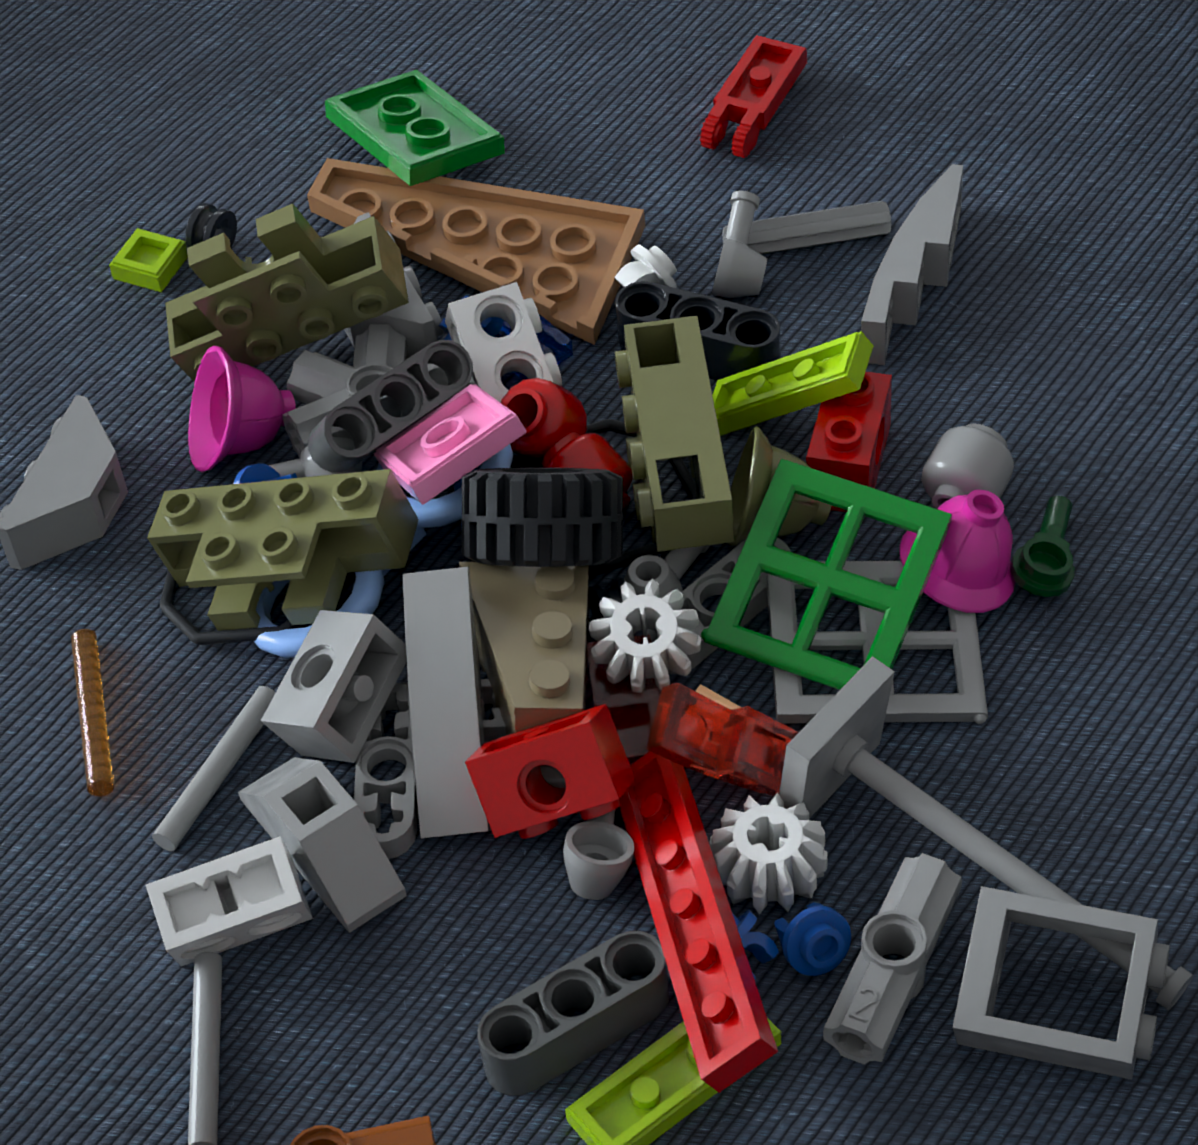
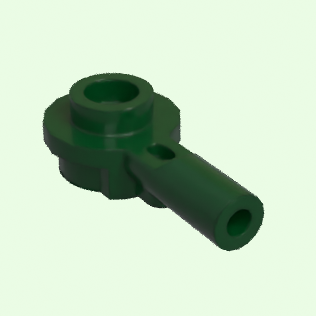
M1053 496L1048 500L1040 532L1035 533L1032 539L1028 540L1024 546L1018 548L1010 562V573L1015 582L1024 590L1034 595L1044 597L1059 596L1068 591L1075 577L1073 556L1069 550L1070 544L1064 539L1072 511V503L1064 496Z

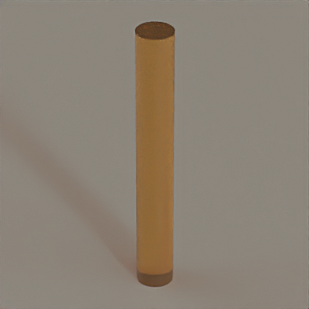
M80 629L72 634L71 643L87 791L93 796H105L114 790L97 635L93 630Z

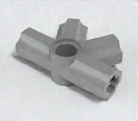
M369 324L368 329L363 334L356 336L353 366L307 350L293 362V369L287 381V390L292 392L295 400L306 405L284 413L283 421L293 449L299 458L303 449L308 446L311 430L334 407L407 359L408 345L406 336L395 331L390 324ZM427 364L431 378L436 383L448 385V378L445 372L437 365ZM380 395V403L383 410L393 417H401V408L398 402L390 396ZM331 427L332 437L352 439L351 434L345 429Z

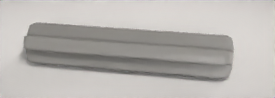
M876 201L752 221L747 246L759 254H767L887 235L891 231V214L886 202ZM726 225L725 227H723V232H722V237H723L722 240H723V243H724V239H725L726 230H727V226H728V225Z

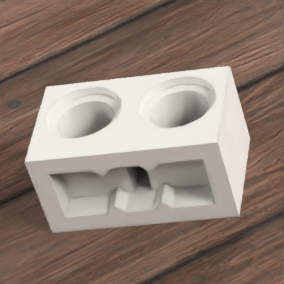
M517 282L448 303L445 323L451 339L460 344L469 353L473 362V374L468 386L470 384L477 385L500 403L509 391L502 384L501 376L508 372H520L527 376L528 379L541 378L562 387V378L556 359L551 352L543 354L536 333L542 332L537 307L532 298L523 300ZM498 317L510 325L512 332L505 337H492L482 329L480 323L487 318Z
M280 836L146 884L165 949L181 967L193 963L195 956L199 953H220L313 919L292 855Z

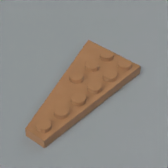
M330 158L326 159L307 194L311 212L343 227L353 225L358 216L369 212L371 217L375 216L382 227L391 233L402 255L476 290L486 292L517 282L523 300L527 298L533 299L540 320L595 345L621 285L616 281L615 276L622 267L630 263L632 259L631 250L638 245L645 229L643 209L440 176L409 186L388 168Z

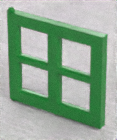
M781 458L709 628L702 630L701 638L704 640V643L840 690L861 668L809 650L831 596H835L884 613L864 665L873 656L892 669L952 521V514ZM795 494L847 510L825 564L774 547ZM864 517L917 533L896 587L843 570ZM762 572L814 589L792 644L740 626Z

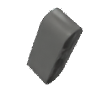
M438 340L415 353L334 407L311 430L308 439V450L313 461L320 468L329 472H343L366 459L382 445L459 393L470 382L473 374V362L469 353L454 341ZM427 364L439 366L448 378V385L436 383L428 372ZM380 395L390 396L398 402L401 408V417H393L383 410L380 403ZM331 427H341L351 434L354 441V450H346L339 447L332 437Z
M627 931L618 934L486 1012L478 1024L477 1038L484 1072L489 1084L496 1091L509 1096H522L530 1093L657 1018L665 1010L669 1002L667 964L660 941L653 935L642 931ZM632 974L647 975L646 978L638 981L624 979ZM572 1009H584L587 1011L585 1014L577 1017L563 1015ZM511 1045L526 1046L522 1051L514 1054L500 1052L505 1047Z

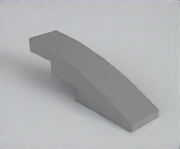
M952 164L919 199L893 237L878 268L861 320V331L874 345L868 364L885 365L893 323L917 324L924 285L945 287L948 285L962 208L964 165Z
M469 567L403 574L408 692L421 838L491 831L465 761L485 743L480 702L483 696Z

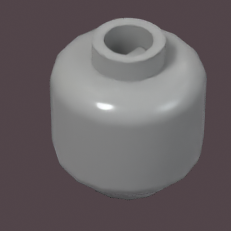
M975 423L948 429L939 438L923 467L921 481L936 509L945 501L958 495H968L974 490H986L1001 498L1012 477L1014 461L1005 439L992 428Z

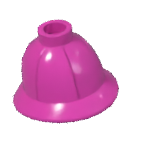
M212 346L208 348L198 368L189 415L188 445L191 462L195 469L200 472L209 471L227 455L258 450L271 442L279 428L284 426L283 414L296 409L292 392L290 390H279L274 381L261 370L233 361L222 347Z
M974 490L968 495L955 496L938 507V510L952 514V521L924 593L934 601L950 609L966 613H984L999 608L1007 602L1014 591L1015 580L1010 573L1013 535L1010 523L1003 513L1004 505L1001 499L992 492ZM907 531L902 536L899 546L903 567L917 536V533Z

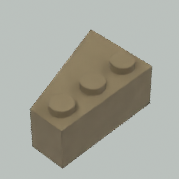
M459 562V567H469L479 663L482 671L486 672L495 696V706L500 710L505 724L506 735L584 711L586 709L589 634V565L525 567Z

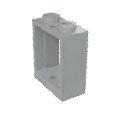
M981 886L952 1027L957 1044L1132 1080L1136 1058L1148 1061L1151 1059L1157 1016L1144 1014L1149 987L1163 989L1170 945L1157 943L1158 919ZM1011 922L1134 945L1116 1041L993 1017Z

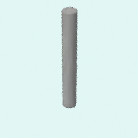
M259 686L165 816L152 835L155 843L161 848L174 851L264 725L261 719L276 693L274 690L266 686Z
M202 952L194 958L188 1145H217L222 957L214 952Z

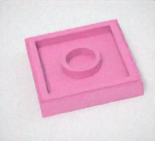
M470 384L375 450L374 455L382 468L391 469L398 483L424 505L527 431L514 412L477 385Z

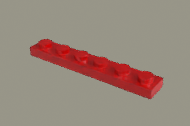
M663 741L630 765L635 780L619 799V807L627 833L634 842L633 854L700 1078L720 1093L776 1054L778 1049L681 757Z

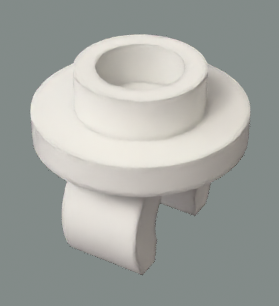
M639 244L631 250V255L635 261L626 264L615 276L616 281L623 287L634 282L645 281L677 288L672 278L677 269L670 258L657 246H653L649 250Z

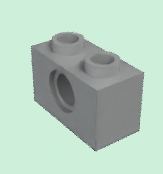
M320 610L264 713L261 722L301 756L354 763L407 662L406 644L374 614Z

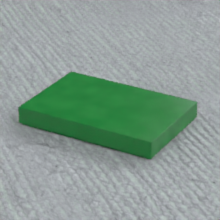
M417 69L325 100L326 117L409 186L505 154L504 136Z

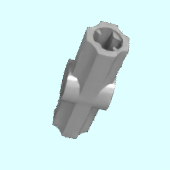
M923 853L915 858L905 857L878 915L872 917L864 926L861 938V951L823 1030L824 1041L834 1046L841 1056L864 1065L869 1061L882 1062L910 1000L916 997L923 988L927 962L962 887V877L954 873L945 861ZM897 954L902 955L905 959L892 961L882 956Z

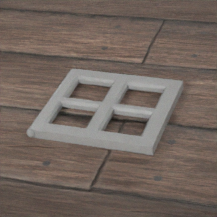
M846 561L843 570L896 587L904 567L901 561ZM766 573L770 637L792 644L798 630L795 589L811 588ZM858 605L860 631L816 632L809 650H862L864 664L884 613ZM948 608L950 631H907L900 650L953 649L958 693L894 694V684L892 682L884 722H975L983 724L986 721L988 710L976 613H966ZM772 667L776 723H808L836 695H803L801 676Z

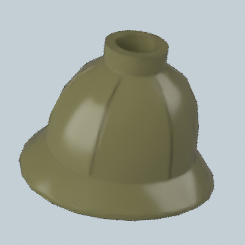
M757 426L752 429L747 439L730 489L733 507L734 542L728 544L733 547L747 539L781 458L810 467L805 461L795 455L772 446L768 438ZM795 494L777 538L798 533L809 523L822 526L829 516L832 505Z

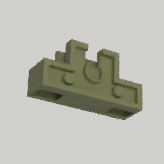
M294 204L256 219L258 238L272 253V256L265 262L252 264L251 257H245V262L239 259L231 249L230 239L225 233L188 247L189 267L206 286L165 303L170 357L195 382L201 360L207 349L212 346L222 347L233 361L253 367L405 305L409 301L400 248L375 216L321 238Z
M690 316L624 325L626 350L615 351V363L619 388L631 387L632 395L622 396V407L626 433L636 432L637 437L625 438L628 464L632 468L633 479L643 480V483L633 484L637 521H640L641 528L650 526L652 542H656L657 552L734 542L732 496L698 317ZM688 458L691 476L695 478L696 499L663 503L656 461Z
M384 469L164 491L147 539L179 587L217 586L207 615L216 629L222 631L258 628L260 616L256 611L260 595L265 587H267L269 592L275 589L273 586L274 581L290 580L282 611L291 625L313 624L320 610L336 611L347 573L405 568L419 519L392 470Z

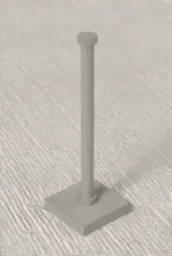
M873 656L787 744L779 792L781 799L784 801L785 809L804 802L806 810L809 811L810 819L845 780L853 774L1015 892L1082 905L871 754L881 741L895 672ZM1075 934L1129 973L1134 945ZM1167 965L1163 989L1149 988L1159 994L1156 1002L1170 1010L1182 996L1194 975L1182 966L1175 971Z

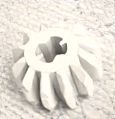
M653 578L647 583L645 594L636 595L634 587L630 583L625 582L621 586L623 602L620 603L611 598L603 597L599 607L604 618L590 622V636L598 641L591 648L592 658L597 664H609L606 674L607 679L613 684L622 681L630 674L632 691L637 694L641 693L645 688L646 678H655L657 687L660 690L666 691L670 687L668 670L687 676L691 672V661L687 655L698 653L701 650V637L692 632L699 625L698 614L694 609H681L684 598L678 589L660 598L659 583ZM647 629L657 632V640L652 643H648L647 637L643 638V644L634 642L633 634L637 631L642 630L644 636H647Z
M778 792L769 805H759L748 795L744 803V812L725 808L724 816L721 818V828L714 829L713 835L710 837V847L722 884L727 885V895L731 898L733 905L751 897L753 898V907L759 915L768 902L777 901L789 912L794 904V894L812 898L814 891L817 889V878L823 877L824 872L827 870V851L824 850L825 831L821 827V821L809 820V811L806 810L804 802L785 809L784 801Z

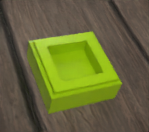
M137 228L109 264L113 279L162 293L188 258L186 241Z

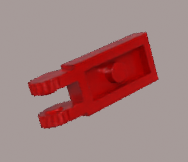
M756 35L714 98V106L709 112L708 117L705 118L701 128L700 145L712 150L716 149L726 134L729 121L740 123L733 135L731 143L732 154L742 158L747 157L748 154L750 155V151L754 149L757 143L760 129L765 130L806 66L807 48Z

